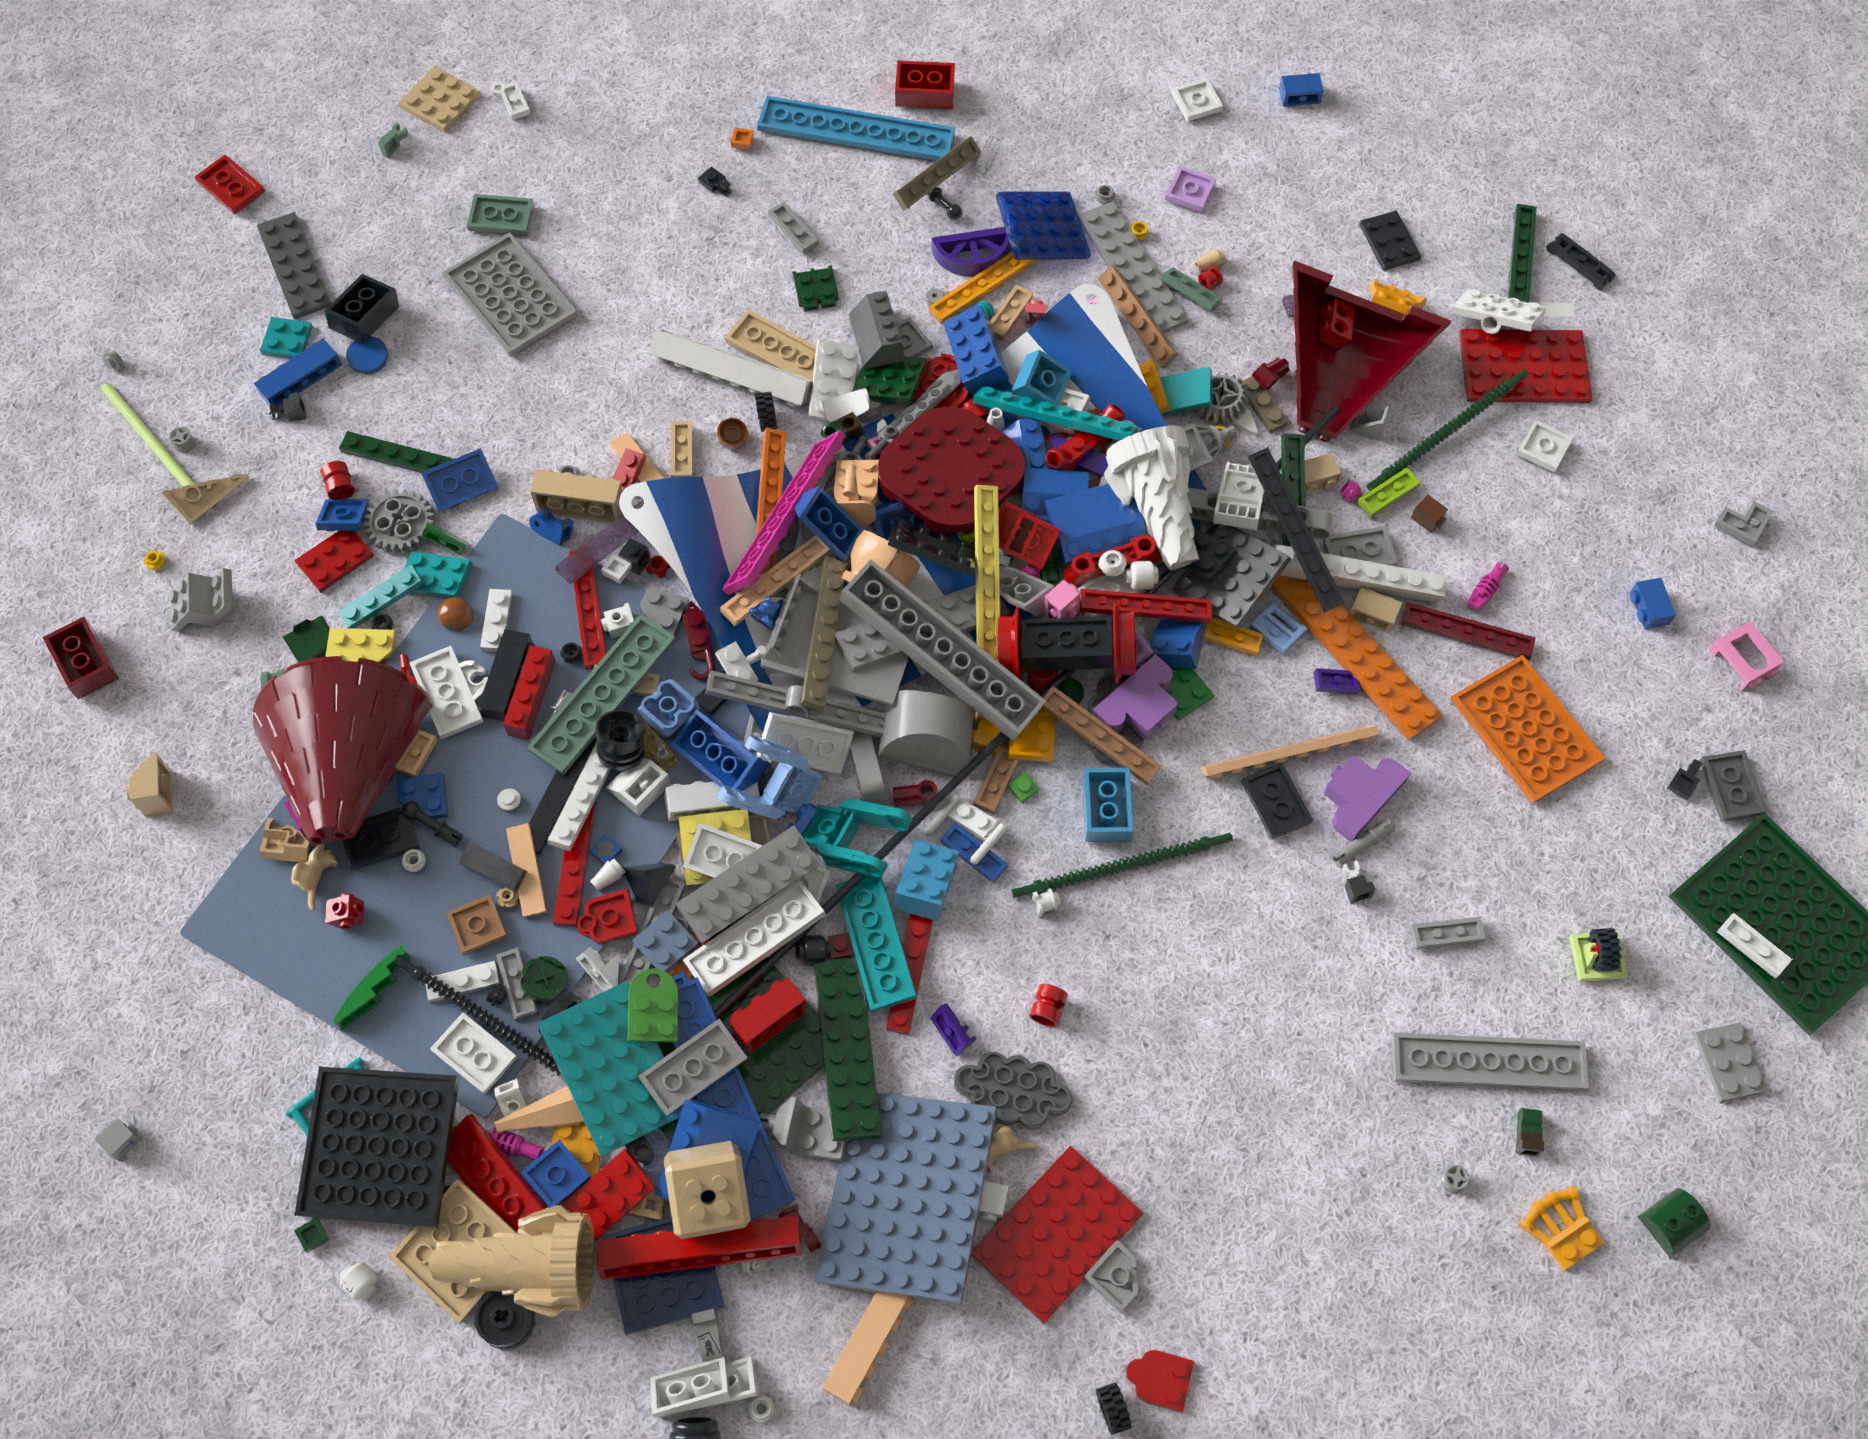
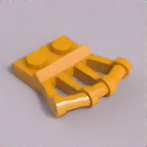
M1372 280L1370 283L1369 291L1373 295L1371 301L1405 314L1411 306L1422 309L1426 304L1427 298L1409 293L1410 290L1404 289L1403 291L1396 288L1395 285L1381 284L1377 280Z
M1570 1186L1567 1190L1549 1191L1544 1195L1545 1198L1531 1203V1209L1525 1219H1521L1518 1223L1521 1229L1545 1245L1563 1271L1605 1243L1590 1224V1220L1584 1216L1576 1186ZM1570 1199L1576 1218L1575 1222L1559 1201ZM1550 1206L1566 1226L1562 1231L1558 1229L1546 1213V1209ZM1537 1217L1541 1219L1553 1237H1548L1534 1227L1533 1224Z

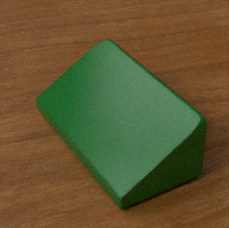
M430 522L427 523L422 533L423 537L459 555L462 554L467 545V541Z

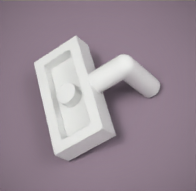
M735 641L716 651L715 655L728 675L757 682L758 678L750 665L763 657L766 653V647L761 645L754 653L745 657Z

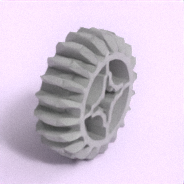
M1219 372L1216 376L1212 375V405L1195 409L1196 412H1199L1201 418L1206 417L1207 422L1214 420L1215 424L1218 421H1222L1225 424L1228 418L1232 423L1234 417L1239 419L1241 413L1245 414L1246 408L1249 405V392L1246 384H1242L1241 378L1236 379L1235 374L1231 377L1228 376L1227 372L1224 375H1220Z

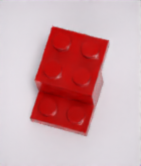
M1006 500L998 513L999 546L1004 548L1003 551L1043 569L1062 529L1045 522L1044 518Z

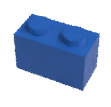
M1320 73L1282 76L1279 86L1282 106L1321 104L1324 90Z
M1662 578L1636 582L1630 591V600L1633 604L1635 603L1637 618L1639 622H1642L1644 629L1670 625L1676 613Z

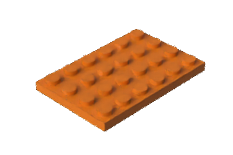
M1523 655L1452 695L1450 699L1532 804L1581 776L1606 759Z

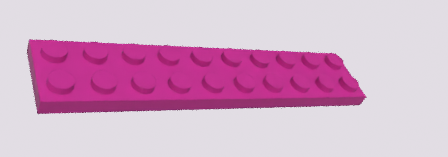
M841 430L814 444L722 590L727 595L736 591L741 592L746 586H753L758 582L760 572L770 563L768 559L778 550V543L788 534V527L798 518L795 506L805 492L816 487L815 484L825 475V468L833 462V455L843 446L842 441L846 435Z

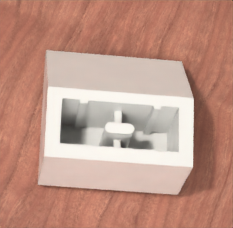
M644 758L633 769L622 771L606 789L635 814L640 816L665 791V788L671 784L668 774L653 761Z

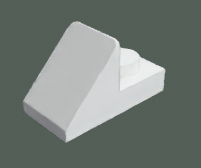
M589 947L576 958L603 992L618 985V954L605 964L602 961L601 955Z

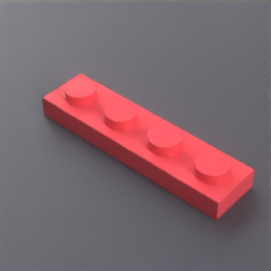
M1031 300L1030 303H1026L1025 324L1034 325L1041 317H1046L1047 305H1043V301Z

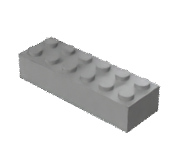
M794 825L675 904L701 944H703L817 868L820 863Z

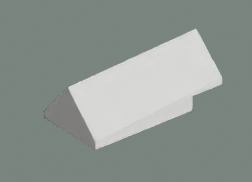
M723 1356L650 1378L653 1418H662L761 1396L751 1356L726 1363Z

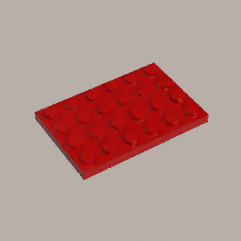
M1460 329L1459 339L1467 402L1479 401L1484 395H1488V392L1492 391L1493 388H1497V385H1501L1505 379H1511L1517 373L1526 369L1529 376L1515 385L1514 390L1507 393L1506 396H1502L1497 402L1591 403L1593 397L1583 330L1526 331L1500 329L1497 333L1489 334L1483 329Z
M1070 1145L972 1250L971 1255L1044 1325L1083 1282L1087 1272L1116 1240L1120 1241L1144 1213Z

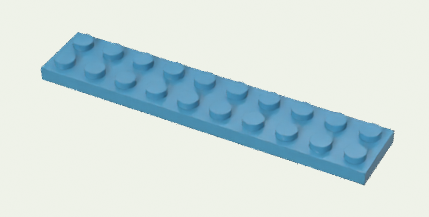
M766 96L757 124L758 131L937 161L951 150L955 136V127Z

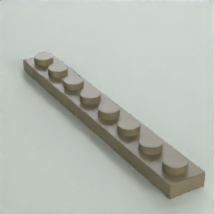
M826 556L823 560L800 704L822 711L826 704L841 605L839 598L844 585V580L841 577L846 571L847 565L846 562Z

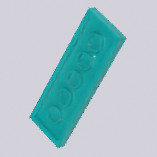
M866 875L840 903L870 1010L872 1013L916 999L917 994L882 877L877 878ZM847 881L842 882V883H839V884H836V889H837V891H838Z

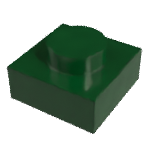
M316 1217L294 1230L306 1253L311 1252L330 1240L320 1219Z

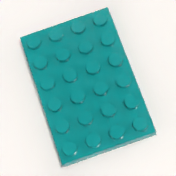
M627 981L537 1024L600 1157L680 1118L683 1108L682 1106L666 1117L638 1077L663 1059L664 1056L657 1042H627L629 990Z

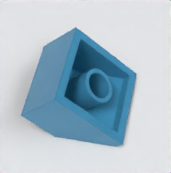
M1034 351L1026 355L1012 391L1022 397L1027 396L1034 400L1047 401L1051 404L1059 405L1072 370L1043 351Z

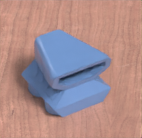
M668 679L658 685L657 691L653 695L645 697L637 710L646 720L648 728L664 740L680 731L695 708L699 709L701 706L693 696L673 679Z

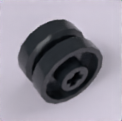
M492 1291L486 1294L478 1303L474 1313V1326L478 1335L492 1347L503 1351L513 1350L525 1344L531 1337L536 1325L535 1312L515 1304L514 1295H503L502 1291ZM504 1317H507V1322L503 1323Z

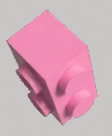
M1065 580L1060 582L1045 596V618L1079 617V590L1073 584L1069 585Z

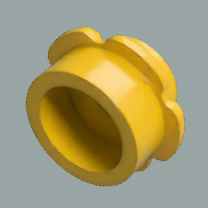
M1137 221L1130 227L1138 240L1147 238L1149 229L1144 222Z
M152 550L144 557L143 562L148 569L159 570L165 565V555L161 551Z

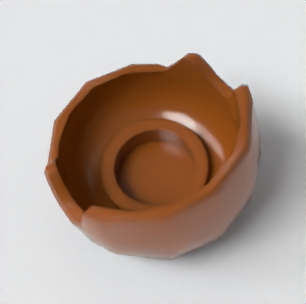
M730 417L722 420L717 427L719 443L725 448H740L748 438V429L745 423L738 418Z
M459 597L445 599L440 604L437 618L446 629L452 628L456 631H461L470 625L474 612L465 600Z

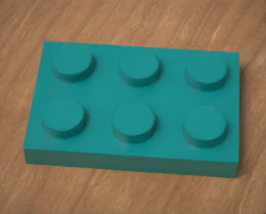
M411 551L404 569L411 564L414 565L424 582L422 586L411 593L452 598L460 596L473 563L470 559Z

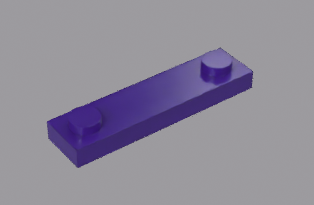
M1053 433L1045 447L1046 454L1050 449L1060 447L1069 439ZM1092 450L1077 462L1076 467L1102 477L1108 467L1107 455Z

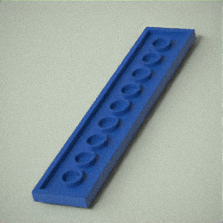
M698 977L677 985L678 1036L677 1042L673 1043L675 1049L717 1020ZM738 1067L696 1096L698 1099L762 1123ZM761 1124L744 1178L750 1221L795 1201V1197L763 1124Z

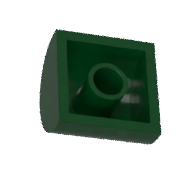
M1680 1188L1674 1189L1637 1216L1669 1258L1710 1229V1220L1703 1207L1691 1194Z

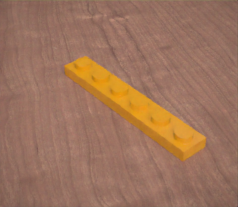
M1023 245L930 305L929 312L940 324H943L944 321L952 318L1033 265L1035 257Z

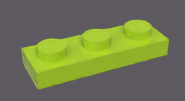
M1405 468L1360 497L1357 504L1371 518L1418 488L1421 482L1408 468Z

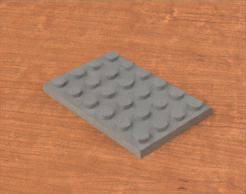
M510 232L442 272L444 279L509 357L578 316L577 310Z

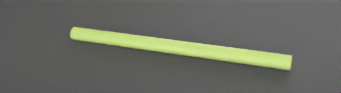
M105 383L101 390L182 486L195 485L110 383Z

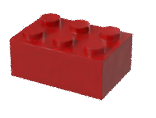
M897 60L895 106L953 109L955 63Z
M789 978L783 981L782 979L776 981L770 987V991L764 995L762 993L751 1000V1005L745 1009L740 1008L731 1015L729 1022L732 1034L748 1055L807 1013L805 998Z

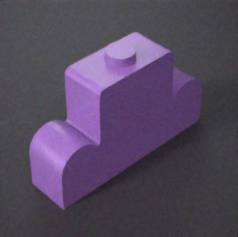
M1155 654L1136 671V674L1131 675L1093 709L1092 715L1116 733L1121 732L1124 722H1126L1143 739H1147L1158 728L1160 730L1165 728L1170 722L1169 719L1175 714L1177 701L1166 692L1171 683L1172 669Z
M1352 756L1342 768L1338 766L1331 774L1332 779L1324 791V795L1339 806L1332 819L1333 828L1348 841H1354L1407 782L1411 772L1390 758L1381 760L1376 770L1372 769L1357 756Z

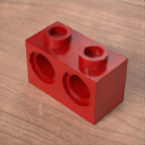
M1334 298L1322 308L1319 341L1340 350L1352 341L1355 307Z

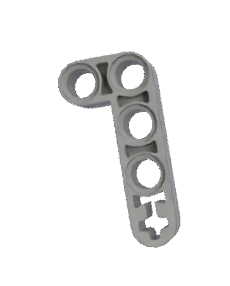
M854 731L849 749L860 787L861 800L887 806L884 783L871 735Z

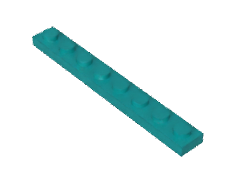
M981 387L973 399L974 404L999 408L1002 411L1116 440L1125 439L1136 434L1138 431L1137 425L1130 424L1127 421H1117L1107 416H1097L1087 411H1077L1067 406H1058L1047 401L1042 402L1031 397H1022L1011 392L994 390L991 387Z

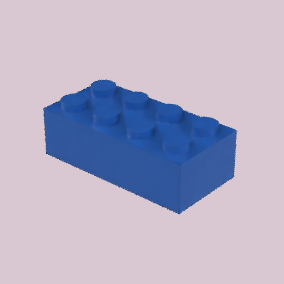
M980 304L943 322L962 383L972 397L981 387H993L1010 379L990 319Z

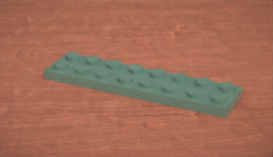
M640 614L528 745V751L564 775L596 737V723L599 718L609 711L619 709L675 643V636Z

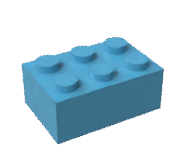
M1084 768L1082 787L1085 842H1131L1133 818L1130 768Z
M915 839L895 892L893 909L939 921L957 868L959 851Z

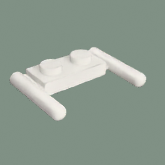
M954 795L925 828V833L932 835L948 817L952 822L984 841L970 858L971 863L976 865L1003 835L1007 827L1002 823H998L997 820L967 801L961 800L957 795Z

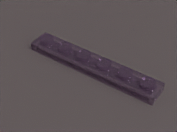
M644 499L633 508L640 509L643 507ZM622 515L557 564L555 570L571 585L640 531Z

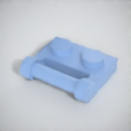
M1276 601L1270 604L1250 625L1253 631L1264 634L1263 639L1282 655L1299 638H1302L1309 629L1282 610L1280 604ZM1275 614L1284 623L1291 627L1295 632L1293 633L1292 631H1290L1272 615Z

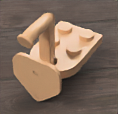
M837 460L834 485L835 501L864 529L876 519L874 504L878 497L879 460Z

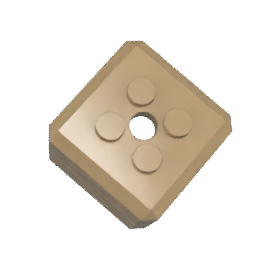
M726 1141L667 1153L664 1157V1167L674 1234L676 1236L686 1239L745 1228L750 1222V1213L742 1159L738 1145L732 1141ZM712 1190L715 1193L714 1200L711 1202L702 1201V1192Z

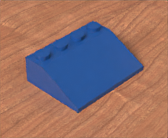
M1109 484L1044 501L1050 524L1062 529L1055 542L1061 564L1071 562L1077 555L1090 552V555L1131 543L1132 538L1147 535L1141 512H1139L1134 497H1132L1129 505L1123 506L1121 500L1116 496Z
M698 1098L686 1099L669 1152L732 1141L738 1145L745 1178L762 1123ZM664 1167L655 1195L669 1200ZM705 1190L701 1194V1200L704 1202H711L715 1198V1193L712 1190Z

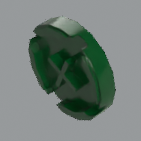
M539 956V958L534 960L531 959L522 968L520 975V986L524 994L531 1000L540 1003L554 1001L566 990L568 974L564 965L557 959L549 956Z

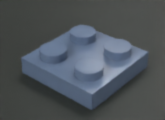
M668 910L632 940L633 945L656 969H661L667 973L699 946L698 942Z

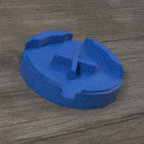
M370 336L363 344L356 341L352 342L346 353L349 366L355 372H364L365 374H372L381 370L386 365V360L389 357L385 343L373 336Z

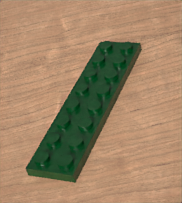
M856 958L827 959L824 962L814 963L832 1142L880 1139L882 1132L865 989Z

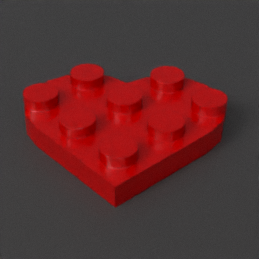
M942 353L940 357L927 358L928 366L913 402L945 372L958 370L955 358L952 355ZM962 379L961 384L935 408H962L969 398V391L962 383Z

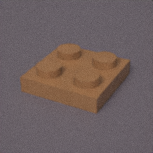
M491 894L446 912L463 956L508 938Z

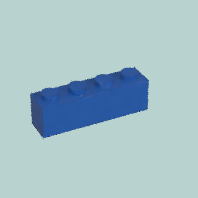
M323 338L303 352L295 355L286 363L279 365L272 372L259 378L258 381L254 382V385L259 395L268 405H282L283 399L290 397L289 394L296 392L299 394L341 367L342 364L338 354Z

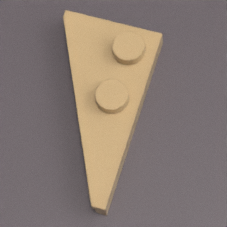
M247 474L232 475L227 478L204 481L177 489H167L162 491L161 494L191 525L249 479V476Z

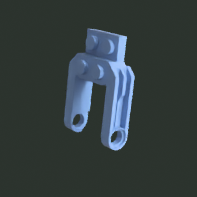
M750 735L744 745L747 749L751 750L752 748L767 758L780 762L764 789L763 796L759 797L725 785L722 786L717 795L720 800L731 806L776 820L785 815L786 810L797 813L803 803L807 805L813 798L824 776L817 771L811 770L808 760L801 754H798L796 750Z

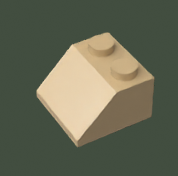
M157 753L151 754L129 778V787L126 789L128 800L132 801L136 809H139L144 816L173 812L171 770Z

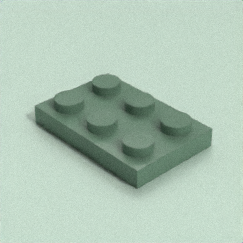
M474 194L467 222L468 231L508 234L510 232L513 235L527 236L534 201L531 198Z

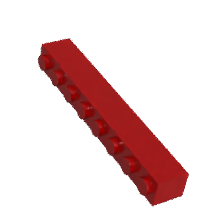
M785 1215L768 1220L760 1218L749 1222L745 1228L686 1239L679 1238L674 1234V1231H658L655 1234L647 1235L633 1234L630 1237L623 1238L608 1237L605 1240L597 1241V1270L601 1280L800 1256L802 1255L800 1224L798 1216Z

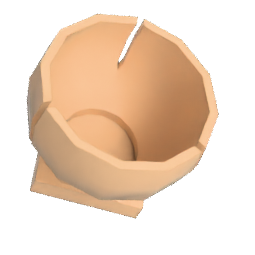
M863 530L856 539L851 551L852 571L846 570L841 578L848 585L871 559L907 588L915 579L921 564L902 550L896 556L895 554L898 549L888 546L886 539Z

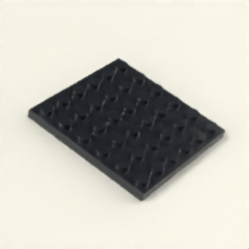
M319 1066L294 1216L438 1227L460 1077L456 1075Z

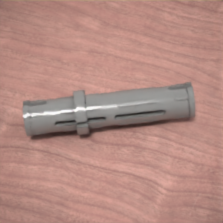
M1385 818L1375 827L1366 829L1363 835L1331 854L1332 860L1334 861L1342 856L1341 859L1335 862L1337 866H1342V864L1370 845L1378 844L1380 842L1379 839L1395 830L1394 825L1392 824L1385 829L1384 827L1391 823L1388 818Z

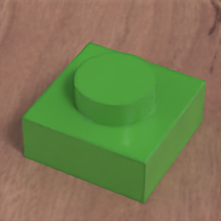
M1026 772L1008 784V789L1021 804L1040 790L1039 786Z

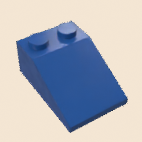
M1161 619L1152 635L1150 648L1154 653L1150 658L1156 654L1170 668L1197 669L1207 623Z

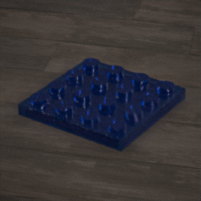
M1070 191L997 192L995 197L1015 260L1089 259L1091 252Z

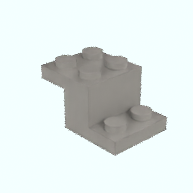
M222 568L214 577L188 572L178 582V585L170 591L168 601L171 603L168 617L169 622H171V631L180 632L188 623L215 627L232 609L231 569Z

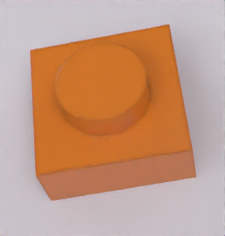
M735 127L730 142L731 148L750 150L754 138V130Z

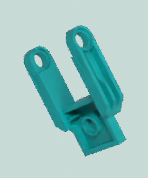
M851 798L841 802L838 808L817 804L816 813L801 834L807 845L818 849L825 864L829 867L877 878L882 877L888 867L885 860L882 861L877 857L867 855L865 852L848 849L858 831L860 823L905 832L913 820L911 815L899 808Z

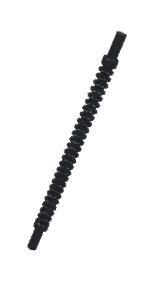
M400 954L396 956L393 962L412 974L414 980L417 982L422 981V985L427 984L428 989L433 988L434 993L439 992L438 995H443L444 1000L449 999L450 1004L455 1003V1007H461L462 1012L466 1010L467 1015L472 1014V1019L477 1018L478 1023L483 1022L484 1027L488 1025L489 1030L494 1029L495 1034L500 1033V1038L506 1037V1042L511 1041L512 1046L516 1044L517 1049L522 1048L523 1053L528 1052L529 1057L534 1056V1061L540 1060V1065L544 1063L545 1068L550 1067L551 1072L556 1071L557 1076L561 1075L553 1056H549L550 1052L545 1053L544 1048L539 1049L538 1044L533 1045V1041H527L526 1036L521 1037V1033L516 1034V1029L511 1030L510 1025H504V1021L500 1023L499 1018L494 1019L493 1014L488 1015V1010L482 1011V1006L477 1007L476 1002L472 1004L471 999L466 1000L465 995L460 996L459 991L454 992L453 987L448 988L449 984L444 985L443 980L438 981L437 976L432 977V973H427V969L424 967H417Z

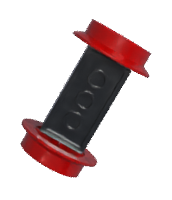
M1113 603V627L1112 616L1022 619L1019 606L1016 607L1013 616H999V663L1022 682L1024 672L1113 669V653L1116 684L1119 683L1122 675L1136 674L1134 611L1120 612L1116 603Z

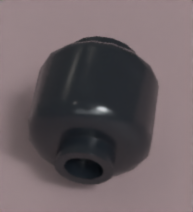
M820 934L805 935L795 946L796 958L804 966H814V963L824 962L827 960V956L831 955V944L826 942L825 937Z

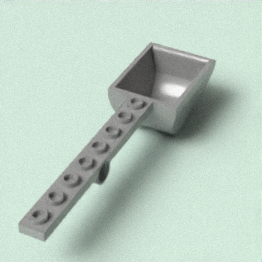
M712 670L709 673L706 695L881 737L879 758L954 776L969 764L976 711L969 704L958 699L931 692L902 690L897 692L893 707L885 706V713L826 699L825 708L819 711L800 705L803 686L796 685L785 689Z

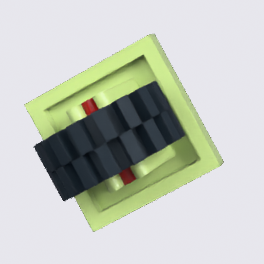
M1613 928L1592 929L1590 933L1572 934L1570 936L1578 982L1625 979L1628 976L1618 931H1615Z

